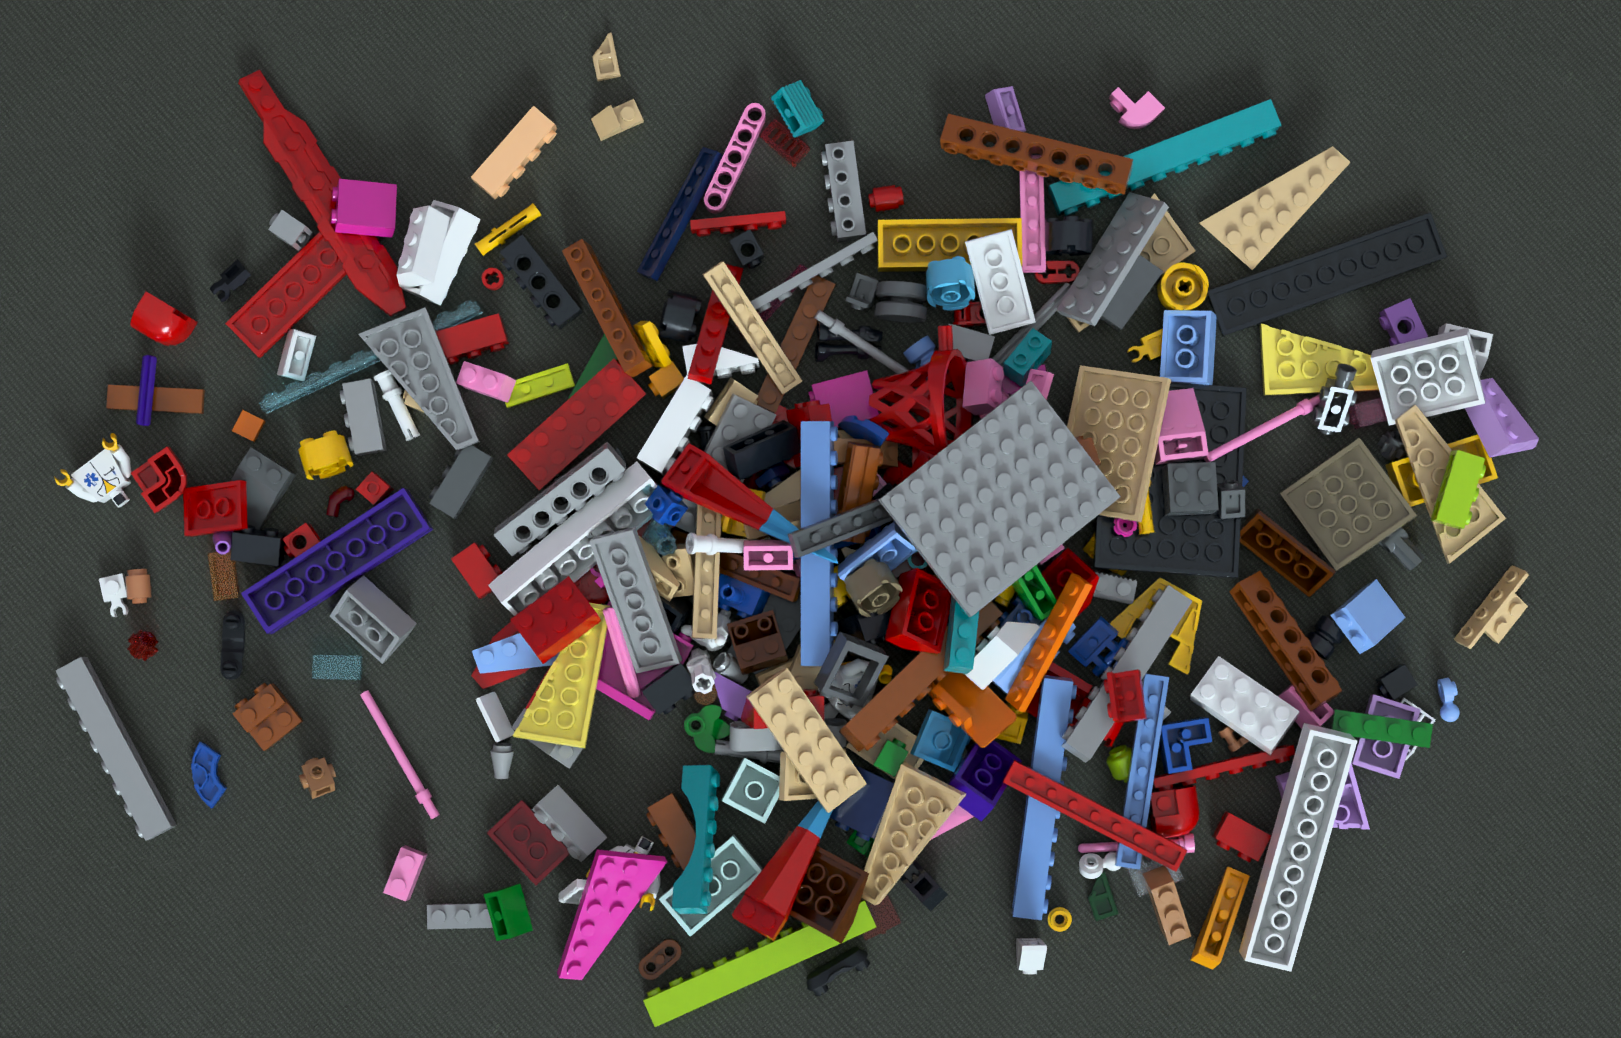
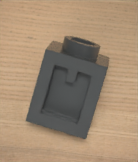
M1225 480L1223 483L1217 484L1220 518L1245 517L1244 487L1236 480Z

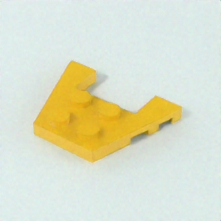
M1159 577L1109 624L1119 632L1117 636L1123 639L1127 636L1136 618L1139 619L1146 608L1150 609L1154 602L1151 599L1159 588L1163 590L1166 586L1170 585L1192 600L1187 611L1170 635L1179 644L1168 662V665L1188 675L1202 600Z

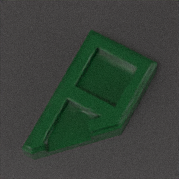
M1103 871L1096 879L1087 897L1095 921L1119 914L1105 871Z

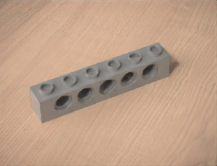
M606 442L495 527L494 536L511 556H514L517 552L519 554L524 553L531 546L529 543L534 539L540 540L549 533L548 529L551 526L562 524L568 518V513L574 509L575 511L580 510L586 505V500L589 497L600 495L606 489V484L610 481L616 482L625 474L626 463L609 442ZM595 468H603L606 473L603 476H596L592 471ZM582 482L587 488L579 491L574 488V484ZM557 497H564L568 502L565 505H559L555 502V499ZM544 511L548 513L549 517L542 520L536 514ZM520 526H527L530 529V532L527 534H522L517 530V528Z

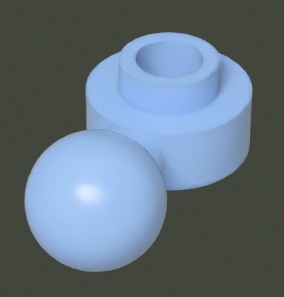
M1449 678L1438 679V693L1443 702V706L1440 709L1441 718L1447 722H1453L1458 719L1460 714L1459 708L1453 704L1454 696L1457 695L1456 684L1454 681L1451 682Z

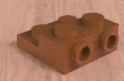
M263 683L253 691L256 694L249 701L247 698H244L234 706L237 710L232 714L245 731L251 734L262 750L266 751L302 723L303 720L275 684L267 686L266 683Z

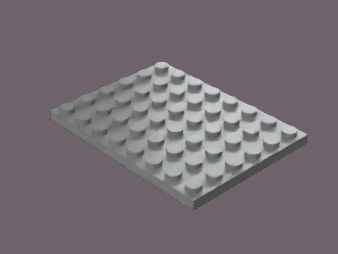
M1029 381L890 490L879 501L968 617H972L1121 496L1034 383Z

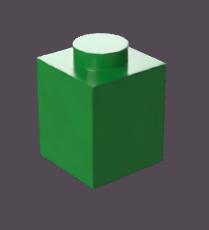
M896 738L892 742L887 739L873 765L895 777L909 751L905 750L906 744Z

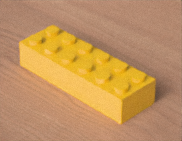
M1022 218L878 220V272L927 271L928 264L931 261L952 259L955 256L964 257L965 261L970 264L965 241L1010 229L1013 232L1022 267Z

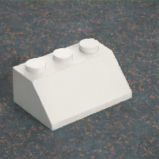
M431 206L413 208L402 255L398 262L397 279L401 288L434 283L450 217Z
M1006 622L1001 628L996 626L987 636L989 640L984 638L975 648L978 652H975L973 670L965 675L979 688L984 690L1019 655L1040 627L1037 624Z

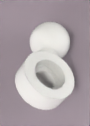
M1109 852L1103 859L1094 853L1083 855L1079 861L1081 875L1088 879H1095L1102 874L1103 868L1111 871L1119 870L1121 867L1115 866L1117 852Z

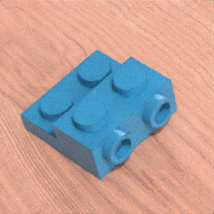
M928 709L910 754L955 772L962 762V753L965 746L971 741V737L960 726L956 727L947 716Z

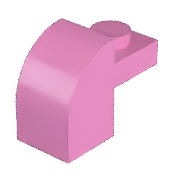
M1119 87L1109 97L1111 100L1110 105L1118 113L1122 112L1124 114L1120 118L1119 123L1130 129H1141L1150 125L1165 109L1149 91L1135 104Z

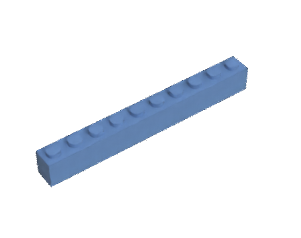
M801 421V529L830 518L838 512V502L834 500V490H837L838 478L837 475H834V465L838 463V453L834 451V441L838 439V428L834 426L833 421ZM834 544L824 548L838 560L837 548H834ZM812 553L801 557V666H822L834 644V636H837L838 624L834 622V612H837L838 600L837 597H834V587H837L838 575L834 573L833 562Z
M1045 675L1041 683L1030 768L1064 785V781L1060 779L1061 772L1066 771L1067 757H1063L1064 748L1061 745L1065 739L1062 736L1067 730L1068 723L1072 724L1074 710L1070 709L1071 699L1075 700L1077 685H1073L1071 678ZM1028 795L1026 797L1011 912L1013 917L1042 920L1043 913L1047 914L1048 899H1045V892L1050 890L1052 877L1048 875L1049 866L1054 864L1055 852H1051L1052 842L1056 843L1058 828H1054L1055 819L1060 818V812Z

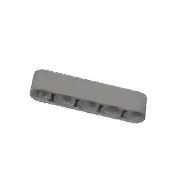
M824 718V722L841 747H845L846 738L839 731L847 724V721L840 718ZM742 721L730 723L729 748L731 750L740 752L783 750L768 728L753 729Z

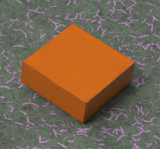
M242 410L232 431L255 442L265 420Z

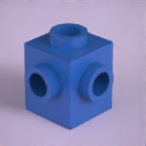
M659 485L645 502V505L653 514L652 518L661 525L666 523L675 527L688 509L682 501V495Z

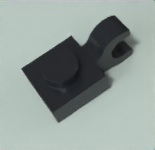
M237 259L220 274L222 279L214 283L210 290L214 295L222 290V293L217 297L221 302H224L230 296V289L234 291L239 286H242L251 274Z

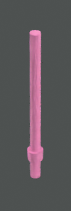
M1319 395L1309 400L1304 399L1298 402L1296 407L1208 452L1209 455L1204 460L1211 462L1299 415L1304 416L1312 412L1313 408L1320 403Z
M369 690L363 692L360 696L417 794L415 797L419 804H423L431 820L440 814L431 800V793L428 788H424Z

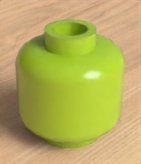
M1120 745L1110 750L1106 760L1113 778L1124 780L1125 783L1128 780L1132 754L1131 747Z

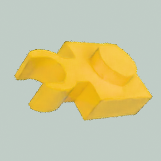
M1163 329L1141 338L1142 346H1132L1127 350V353L1133 350L1138 352V358L1133 359L1132 363L1140 361L1144 355H1147L1149 361L1161 356Z

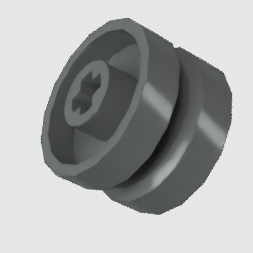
M903 281L878 282L876 285V296L885 301L875 304L874 317L893 322H925L927 320V308L918 303H923L927 300L928 290L926 285Z

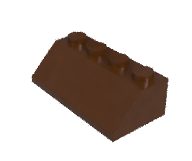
M1258 508L1245 520L1240 528V542L1308 597L1314 594L1336 572L1330 565Z

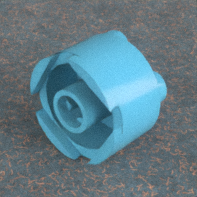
M955 256L952 259L931 261L928 264L926 288L928 290L927 301L935 308L937 304L943 306V310L953 311L967 307L971 299L974 300V274L972 266L965 261L964 257Z

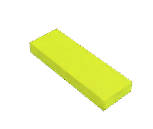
M567 363L517 379L509 402H505L506 407L517 406L575 387L569 364Z

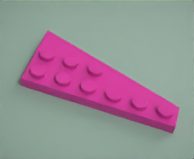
M596 850L557 971L559 978L582 980L667 863L665 856Z

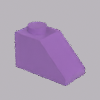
M715 672L714 684L721 707L726 711L725 716L738 721L739 718L741 719L746 696L752 691Z

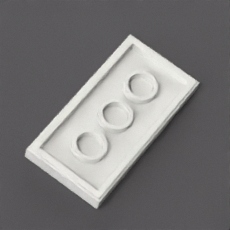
M1012 229L965 241L989 335L1036 323Z

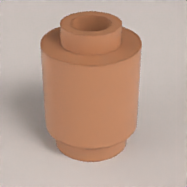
M147 569L127 570L128 576L125 577L127 600H132V604L147 603V598H152L150 575H147Z

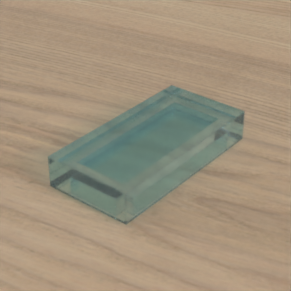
M313 655L312 679L362 680V656Z

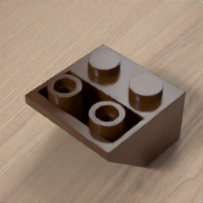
M773 610L727 624L742 675L789 661Z

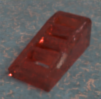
M776 119L759 135L763 141L794 168L810 151V147L799 137L794 138L790 130ZM777 127L779 131L770 139L768 135ZM784 133L786 137L777 145L775 142ZM789 140L793 141L786 150L782 149ZM798 146L800 149L791 156L789 153Z

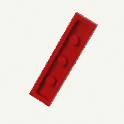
M785 211L698 219L690 220L692 234L696 233L698 237L709 236L714 231H720V234H732L734 229H744V232L751 230L753 232L757 231L758 227L765 226L769 230L780 229L782 225L786 224Z

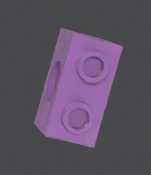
M1411 298L1386 308L1379 313L1381 316L1379 317L1380 324L1390 335V346L1428 337ZM1399 322L1406 324V334L1399 332L1397 328Z

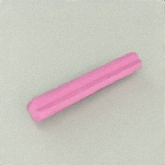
M612 606L603 609V614L626 691L630 698H636L641 695L631 657L615 610Z

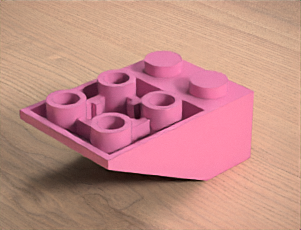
M1194 389L1169 391L1155 455V464L1204 459L1209 454L1206 433Z

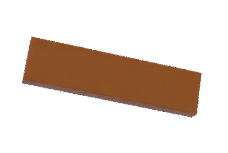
M108 385L106 408L137 411L140 386ZM154 387L152 411L203 414L205 390Z

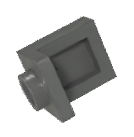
M857 272L850 295L846 296L845 301L851 303L850 307L864 311V308L872 307L876 297V285L881 280Z

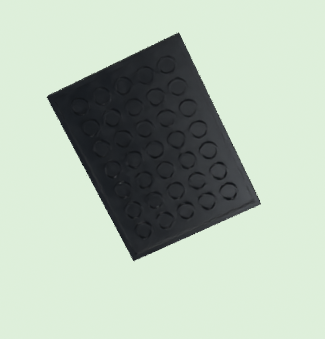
M1170 383L1169 391L1194 389L1206 433L1208 452L1245 433L1247 388ZM1244 445L1211 461L1216 462L1217 484L1223 483L1225 480H1236L1242 485ZM1201 459L1175 463H1201L1206 461ZM1154 460L1150 479L1149 497L1154 533L1139 534V524L1137 522V529L1133 531V534L1129 537H1123L1114 531L1115 518L1102 515L1096 516L1093 568L1238 578L1241 517L1221 519L1219 510L1213 514L1165 516L1162 468L1167 464L1156 465Z

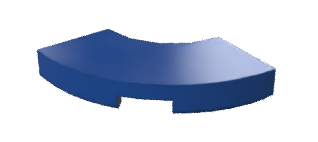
M854 415L844 417L838 424L852 438L865 439L878 447H881L889 435L885 429L868 419L860 421Z
M200 741L195 749L191 764L194 787L200 798L210 808H214L227 789L220 781L217 773L221 754Z

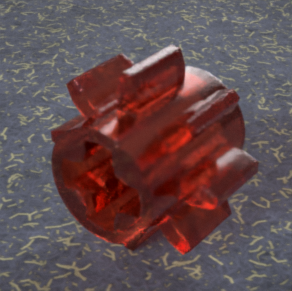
M141 629L137 634H132L128 639L131 645L127 650L130 651L134 658L146 661L150 656L153 657L158 652L155 646L159 641L156 640V637L151 632H143Z

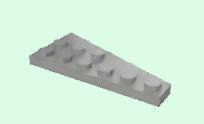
M426 307L359 334L456 450L480 442Z

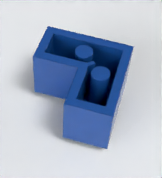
M1200 717L1162 724L1159 744L1165 773L1171 774L1193 770L1189 746L1212 742L1209 718Z

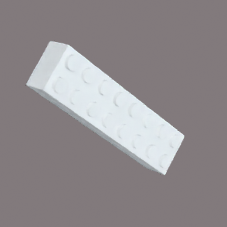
M637 461L624 471L625 474L616 482L612 481L600 495L591 498L584 507L572 514L488 585L499 601L514 616L568 576L575 583L597 564L589 542L592 537L636 527V530H638L652 518L653 514L647 508L645 502L654 492L657 485Z

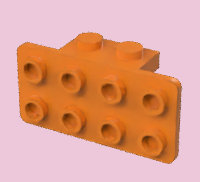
M949 672L936 685L933 682L930 684L933 689L927 694L933 699L934 705L940 711L944 710L949 715L950 721L956 727L960 726L981 748L989 745L1017 719L1016 714L988 686L982 690L965 674Z

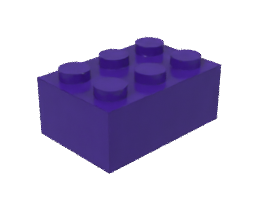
M994 740L985 748H981L974 743L948 782V785L966 793V796L958 805L982 822L995 807L1007 787V784L1003 783L1002 780L1013 760L1021 763L1022 760Z

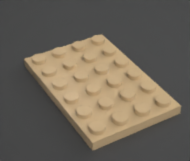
M1080 365L1067 428L1074 437L1083 436L1084 439L1092 437L1101 463L1098 468L1121 496L1099 515L1142 522L1171 379Z

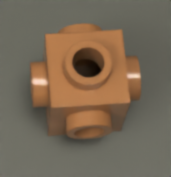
M313 758L301 766L302 774L299 775V779L303 789L308 788L312 799L335 791L333 778L336 777L332 764L327 765L325 758Z

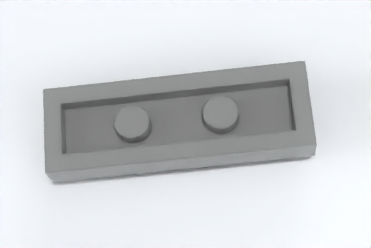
M486 903L427 905V929L493 928Z

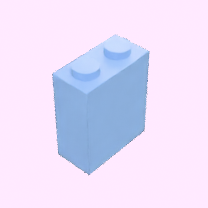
M1377 579L1358 590L1330 615L1359 654L1375 646L1406 618Z

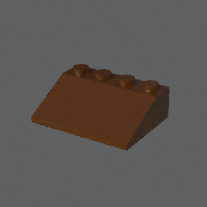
M788 831V833H787L786 837L784 838V840H783L781 846H782V845L784 844V842L788 839V837L792 834L791 831ZM817 846L789 915L842 944L854 922L869 873Z

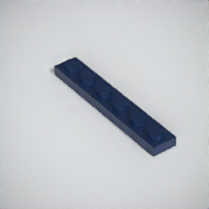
M705 147L701 149L637 270L642 276L658 281L671 254L674 252L681 235L685 231L690 218L719 166L723 155L718 151Z

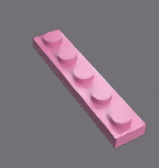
M1030 155V157L1038 159L1041 155ZM1028 170L1019 171L1020 218H1022L1023 273L1046 272L1044 177Z

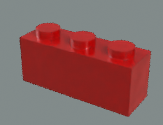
M499 313L436 331L449 365L458 363V358L465 356L468 359L479 357L482 355V351L489 349L491 352L503 350L505 348L504 345L509 344L504 323Z

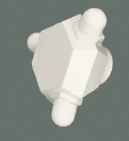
M722 609L718 613L716 640H693L705 646L709 651L721 649L729 633L727 624L731 623L729 619L731 611ZM683 625L681 633L692 638V625Z

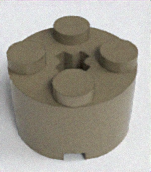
M876 559L867 560L863 567L848 575L844 580L847 593L860 614L865 617H872L870 613L874 612L880 615L893 608L900 600L899 592L903 590L889 566L884 562H877Z

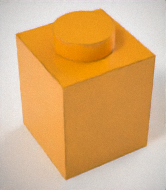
M673 361L665 368H661L649 376L651 383L648 386L655 396L660 394L664 399L676 391L683 382L684 377Z

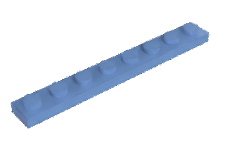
M1147 673L1143 677L1142 682L1147 719L1137 720L1122 813V816L1144 827H1147L1169 677ZM1118 842L1115 866L1140 870L1142 854Z

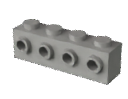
M854 141L825 144V151L821 152L822 165L828 168V175H824L826 189L831 190L832 198H827L829 213L834 212L835 221L830 222L832 236L837 235V242L861 239L866 236Z

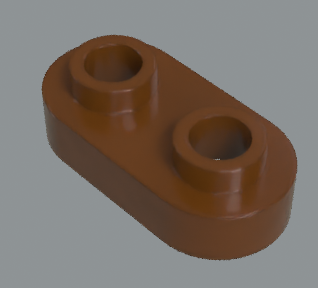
M674 939L662 941L640 961L639 972L641 976L648 980L658 978L679 960L682 954L681 945ZM672 947L674 954L667 955L665 949ZM653 962L656 965V969L653 971L648 970L647 964Z

